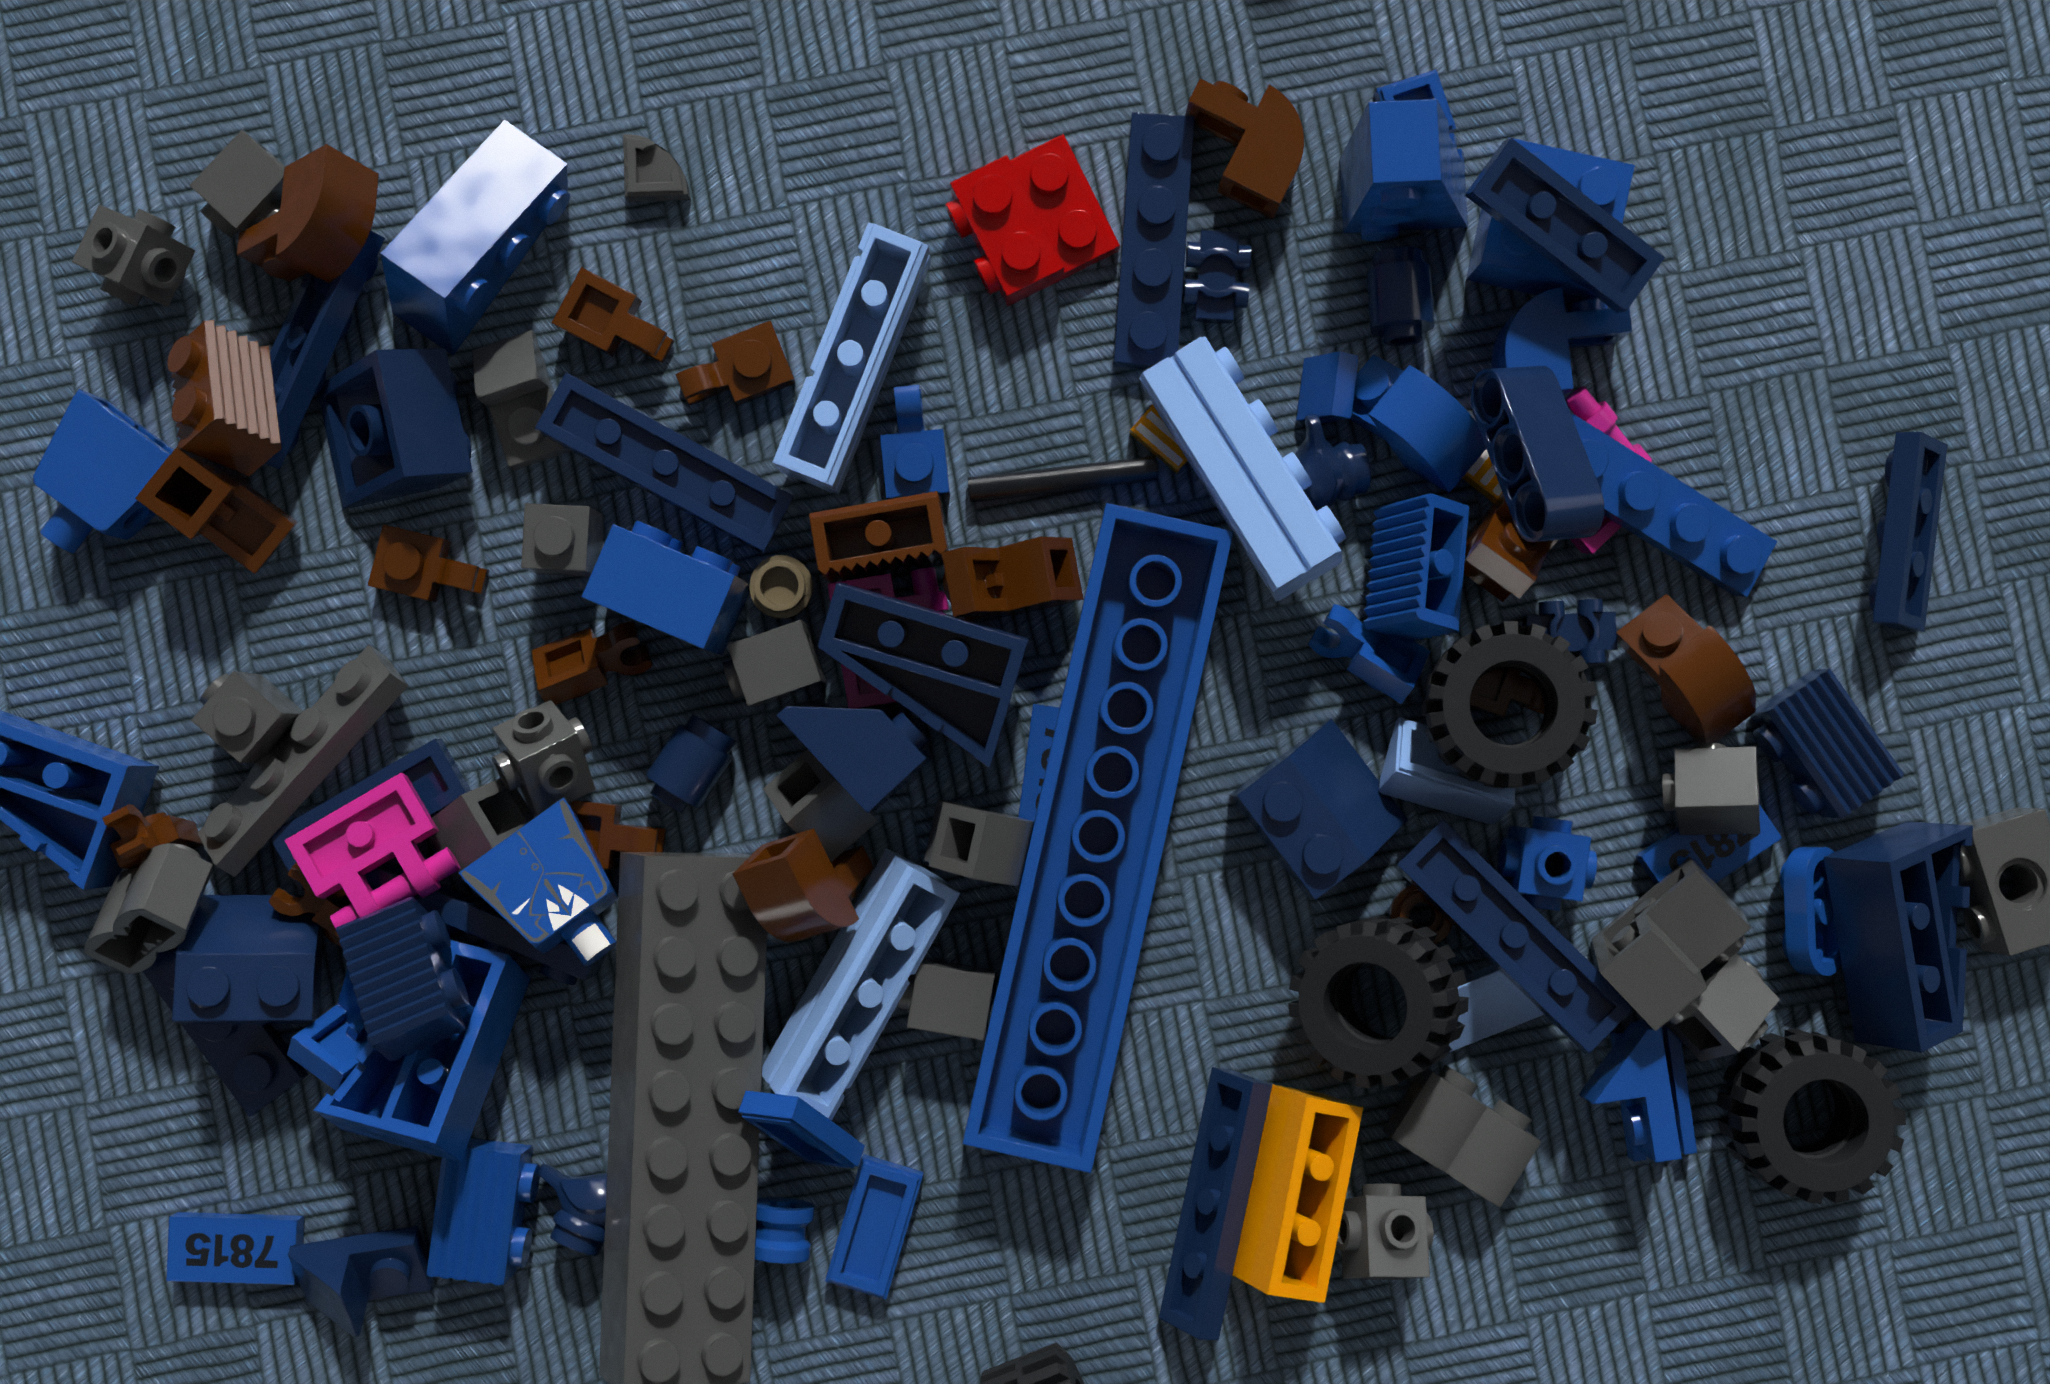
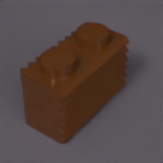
M214 320L203 321L188 336L179 338L171 348L167 360L168 369L173 373L171 378L175 379L172 385L176 389L173 395L175 400L172 406V418L177 422L175 427L180 428L176 436L180 438L177 447L244 475H252L282 449L269 346L259 347L258 341H248L247 335L237 336L236 330L226 331L225 325L215 326Z
M937 491L809 513L818 570L830 583H835L838 577L843 581H847L850 576L860 579L863 573L871 577L875 571L883 575L888 569L896 574L900 567L909 571L912 565L921 569L925 562L933 567L938 560L943 563L942 552L949 551L942 506Z

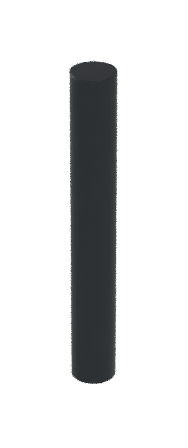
M1156 456L967 477L970 503L1158 481Z

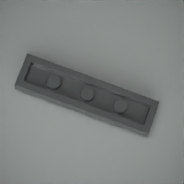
M368 644L355 660L346 663L338 672L334 683L312 707L299 714L289 733L270 754L263 756L253 765L248 778L230 798L211 811L205 825L197 834L216 867L236 877L408 687V684L384 654Z

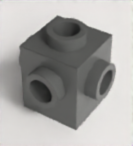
M99 205L73 257L72 263L103 277L104 280L100 290L135 307H138L142 296L165 307H169L177 288L184 280L186 269L195 250L171 238L176 227L153 214L138 208L134 218H130Z
M551 700L537 707L523 710L514 718L492 728L501 752L492 757L495 769L509 792L518 789L536 817L563 797L567 803H570L596 790L585 757L586 754L593 751L588 734L576 717L567 720Z
M1400 1184L1362 1185V1196L1345 1199L1336 1244L1341 1251L1342 1279L1406 1280L1430 1277L1429 1250L1433 1243L1434 1230L1432 1220L1426 1213V1197L1401 1196Z

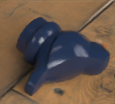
M1316 414L1305 416L1306 438L1295 455L1312 482V485L1303 491L1315 510L1318 511L1324 506L1330 508L1336 499L1347 501L1352 500L1354 495L1366 494L1370 487L1371 469L1369 457L1362 444L1349 445L1346 441L1336 442L1331 445L1324 438L1318 416Z
M543 1163L538 1171V1175L554 1188L562 1206V1209L558 1210L553 1217V1221L556 1224L550 1238L572 1250L598 1256L605 1239L607 1173L572 1177L564 1175L554 1167Z

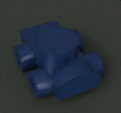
M1201 230L1199 242H1187L1186 267L1198 268L1196 280L1185 279L1183 304L1196 305L1195 321L1232 323L1234 308H1247L1249 283L1236 282V270L1249 271L1251 245H1238L1239 232Z
M1602 599L1577 600V613L1565 614L1564 601L1539 602V615L1523 617L1522 626L1528 627L1533 623L1547 628L1545 633L1553 638L1559 635L1571 643L1567 649L1570 652H1579V656L1583 657L1586 664L1606 663L1605 651L1618 650L1616 612H1603Z

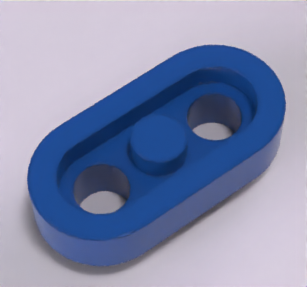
M1798 847L1794 849L1783 864L1780 872V884L1784 892L1785 930L1782 937L1783 951L1793 969L1804 975L1831 976L1842 965L1830 892L1826 882L1824 857L1834 853L1828 847Z

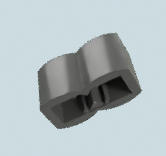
M161 844L147 851L143 855L138 867L125 870L114 879L85 944V955L126 974L138 973L151 967L159 952L174 949L184 941L212 874L213 864L201 859L200 855L192 848L181 844Z
M1446 1064L1439 1075L1430 1069L1417 1074L1383 1128V1131L1414 1154L1447 1173L1483 1198L1501 1207L1541 1143L1539 1139L1526 1131L1532 1119L1501 1099H1498L1493 1109L1472 1096L1478 1085Z

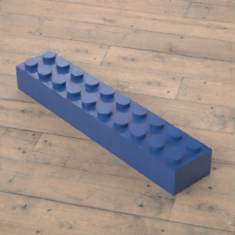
M1106 503L965 1127L962 1143L964 1145L1091 1173L1234 531Z

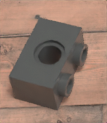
M2015 807L1959 824L1973 825L1972 846L1961 845L1959 883L1963 887H1970L1969 908L1964 909V922L1972 939L1977 944H1980L1982 951L2008 956L2050 944V823L2046 810L2041 808ZM2009 867L2014 876V887L2011 893L2004 897L1999 888V879L2002 872Z

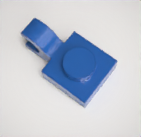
M919 385L894 387L899 433L880 435L886 499L937 491L938 495L950 494L944 430H925L922 395Z
M1334 604L1323 623L1338 634L1331 633L1319 625L1308 645L1316 653L1327 658H1351L1352 660L1347 668L1349 672L1364 680L1373 689L1383 692L1402 704L1414 689L1431 651L1415 641H1405L1367 630L1365 625L1350 610Z

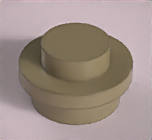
M776 555L763 560L753 571L749 584L750 595L755 606L764 614L777 619H787L800 614L810 603L814 589L812 576L806 566L799 560L786 555Z

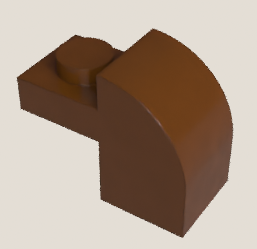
M1200 78L1188 101L1185 116H1194L1195 126L1237 146L1222 175L1217 192L1273 220L1293 181L1303 155L1304 133L1297 111L1291 102L1271 85H1268L1258 107L1248 103V96L1234 85L1223 81H1216L1212 85Z
M328 144L284 167L280 211L239 233L237 256L263 268L270 276L285 279L289 282L306 273H310L327 283L332 282L353 263L368 238L375 216L379 174Z
M179 447L173 450L135 498L189 539H193L201 534L254 574L263 567L298 523L247 484L249 480L239 472Z
M1502 493L1467 534L1464 575L1502 602L1511 593L1520 599L1536 581L1548 551L1558 540L1542 542L1525 541L1519 535Z
M1040 536L998 548L961 547L942 552L945 569L943 587L946 597L951 603L953 617H965L969 621L994 619L1084 600L1072 538Z
M1668 594L1662 596L1616 632L1617 643L1660 685L1662 707L1699 744L1716 743L1756 712L1755 688L1737 655L1711 625L1703 629Z
M813 828L761 845L732 875L760 925L769 934L781 941L795 942L856 923L859 917L851 900L858 894L856 887L874 867L863 845L842 852L835 860L830 862Z

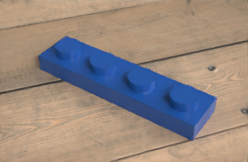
M1572 415L1602 492L1604 516L1733 596L1748 597L1777 541L1583 419Z

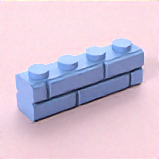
M869 222L858 246L861 256H855L811 364L810 369L813 372V376L806 377L772 462L781 473L837 495L840 493L931 264L928 245Z
M1205 336L1199 337L1175 352L1171 358H1165L1141 374L1139 379L1146 395L1231 531H1234L1233 534L1275 601L1284 599L1305 586L1309 581L1317 579L1343 561L1342 551L1338 546L1340 542L1347 539L1343 529L1328 506H1324L1318 511L1313 507L1303 491L1312 485L1307 472L1293 452L1284 457L1280 455L1270 439L1272 435L1278 432V429L1263 403L1257 399L1248 404L1238 389L1237 384L1245 380L1234 357L1226 347L1215 352Z
M887 848L885 849L853 906L859 920L839 930L762 1066V1077L770 1084L769 1086L775 1094L800 1097L832 1121L845 1098L844 1090L852 1086L910 983L908 977L916 973L958 899L959 891L933 872Z

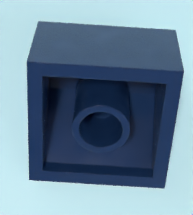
M445 348L375 350L324 382L323 387L318 393L343 509L438 489L473 472L470 462L471 443L463 430L456 399L458 393L455 375L450 370Z
M786 706L777 714L780 720L867 813L879 809L932 759L923 750L931 740L902 711L893 718L890 713L878 709Z
M1332 718L1230 794L1304 894L1315 900L1367 862L1408 820L1391 796L1379 792V780Z
M203 895L184 941L177 947L172 1021L182 1025L311 1024L320 1017L323 927L312 921L315 914L310 912L297 916L281 914L269 903L272 895ZM291 895V896L301 897V896H303V895Z

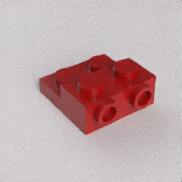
M1064 134L1011 160L1005 155L950 182L953 200L945 204L948 215L960 238L963 239L971 235L982 256L973 260V263L988 294L991 295L1000 291L1007 307L1119 252L1120 244Z

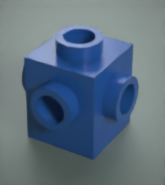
M1533 816L1532 828L1509 826L1508 838H1503L1497 861L1498 873L1517 892L1523 893L1522 897L1535 908L1560 911L1562 899L1583 902L1584 888L1590 889L1593 886L1597 871V855L1595 851L1590 850L1591 837L1571 834L1573 821ZM1557 852L1554 875L1551 877L1546 872L1545 861L1550 854Z

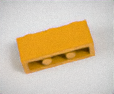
M1272 1084L1233 1276L1267 1295L1325 1303L1363 1107L1327 1094Z

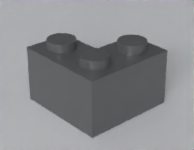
M1689 856L1664 879L1595 935L1592 941L1600 973L1638 1014L1657 1031L1668 1021L1672 1024H1678L1696 1011L1703 1001L1701 994L1707 990L1700 970L1711 961L1721 964L1734 956L1745 944L1746 937L1744 934L1751 929V926L1740 908Z

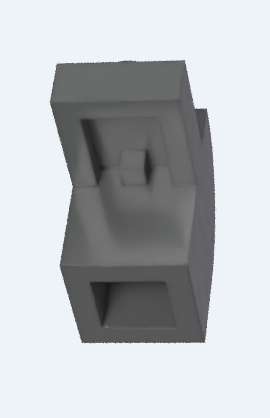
M938 799L924 861L929 862V867L971 879L1020 886L1034 821Z

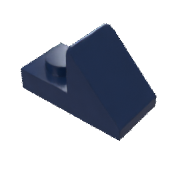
M418 1226L290 1246L288 1253L307 1301L354 1337L360 1335L368 1300L432 1290L434 1277L426 1275L429 1254Z

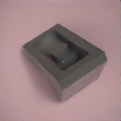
M530 330L472 350L475 394L477 400L490 409L508 467L517 470L570 452L571 450L537 433L535 430V426L555 393L535 332Z

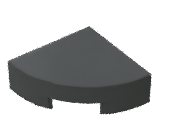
M623 134L625 197L628 202L691 200L686 176L670 153L646 137Z

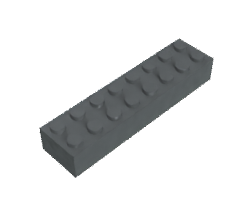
M620 852L599 1375L609 1384H740L750 1382L760 1130L742 1118L738 1111L745 1091L761 1092L767 931L753 915L732 875L751 856L750 854Z

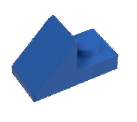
M1645 1020L1633 1021L1585 1084L1579 1096L1591 1104L1631 1099L1632 1106L1624 1107L1623 1112L1625 1129L1631 1145H1638L1639 1151L1656 1163L1682 1159L1661 1027L1655 1031Z

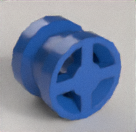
M757 1198L755 1260L780 1264L808 1261L811 1244L805 1238L806 1226L814 1219L815 1206L810 1202L793 1198Z

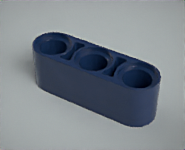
M1547 366L1481 370L1477 373L1472 384V411L1519 535L1527 542L1588 538L1597 534L1604 519L1602 492L1553 371Z

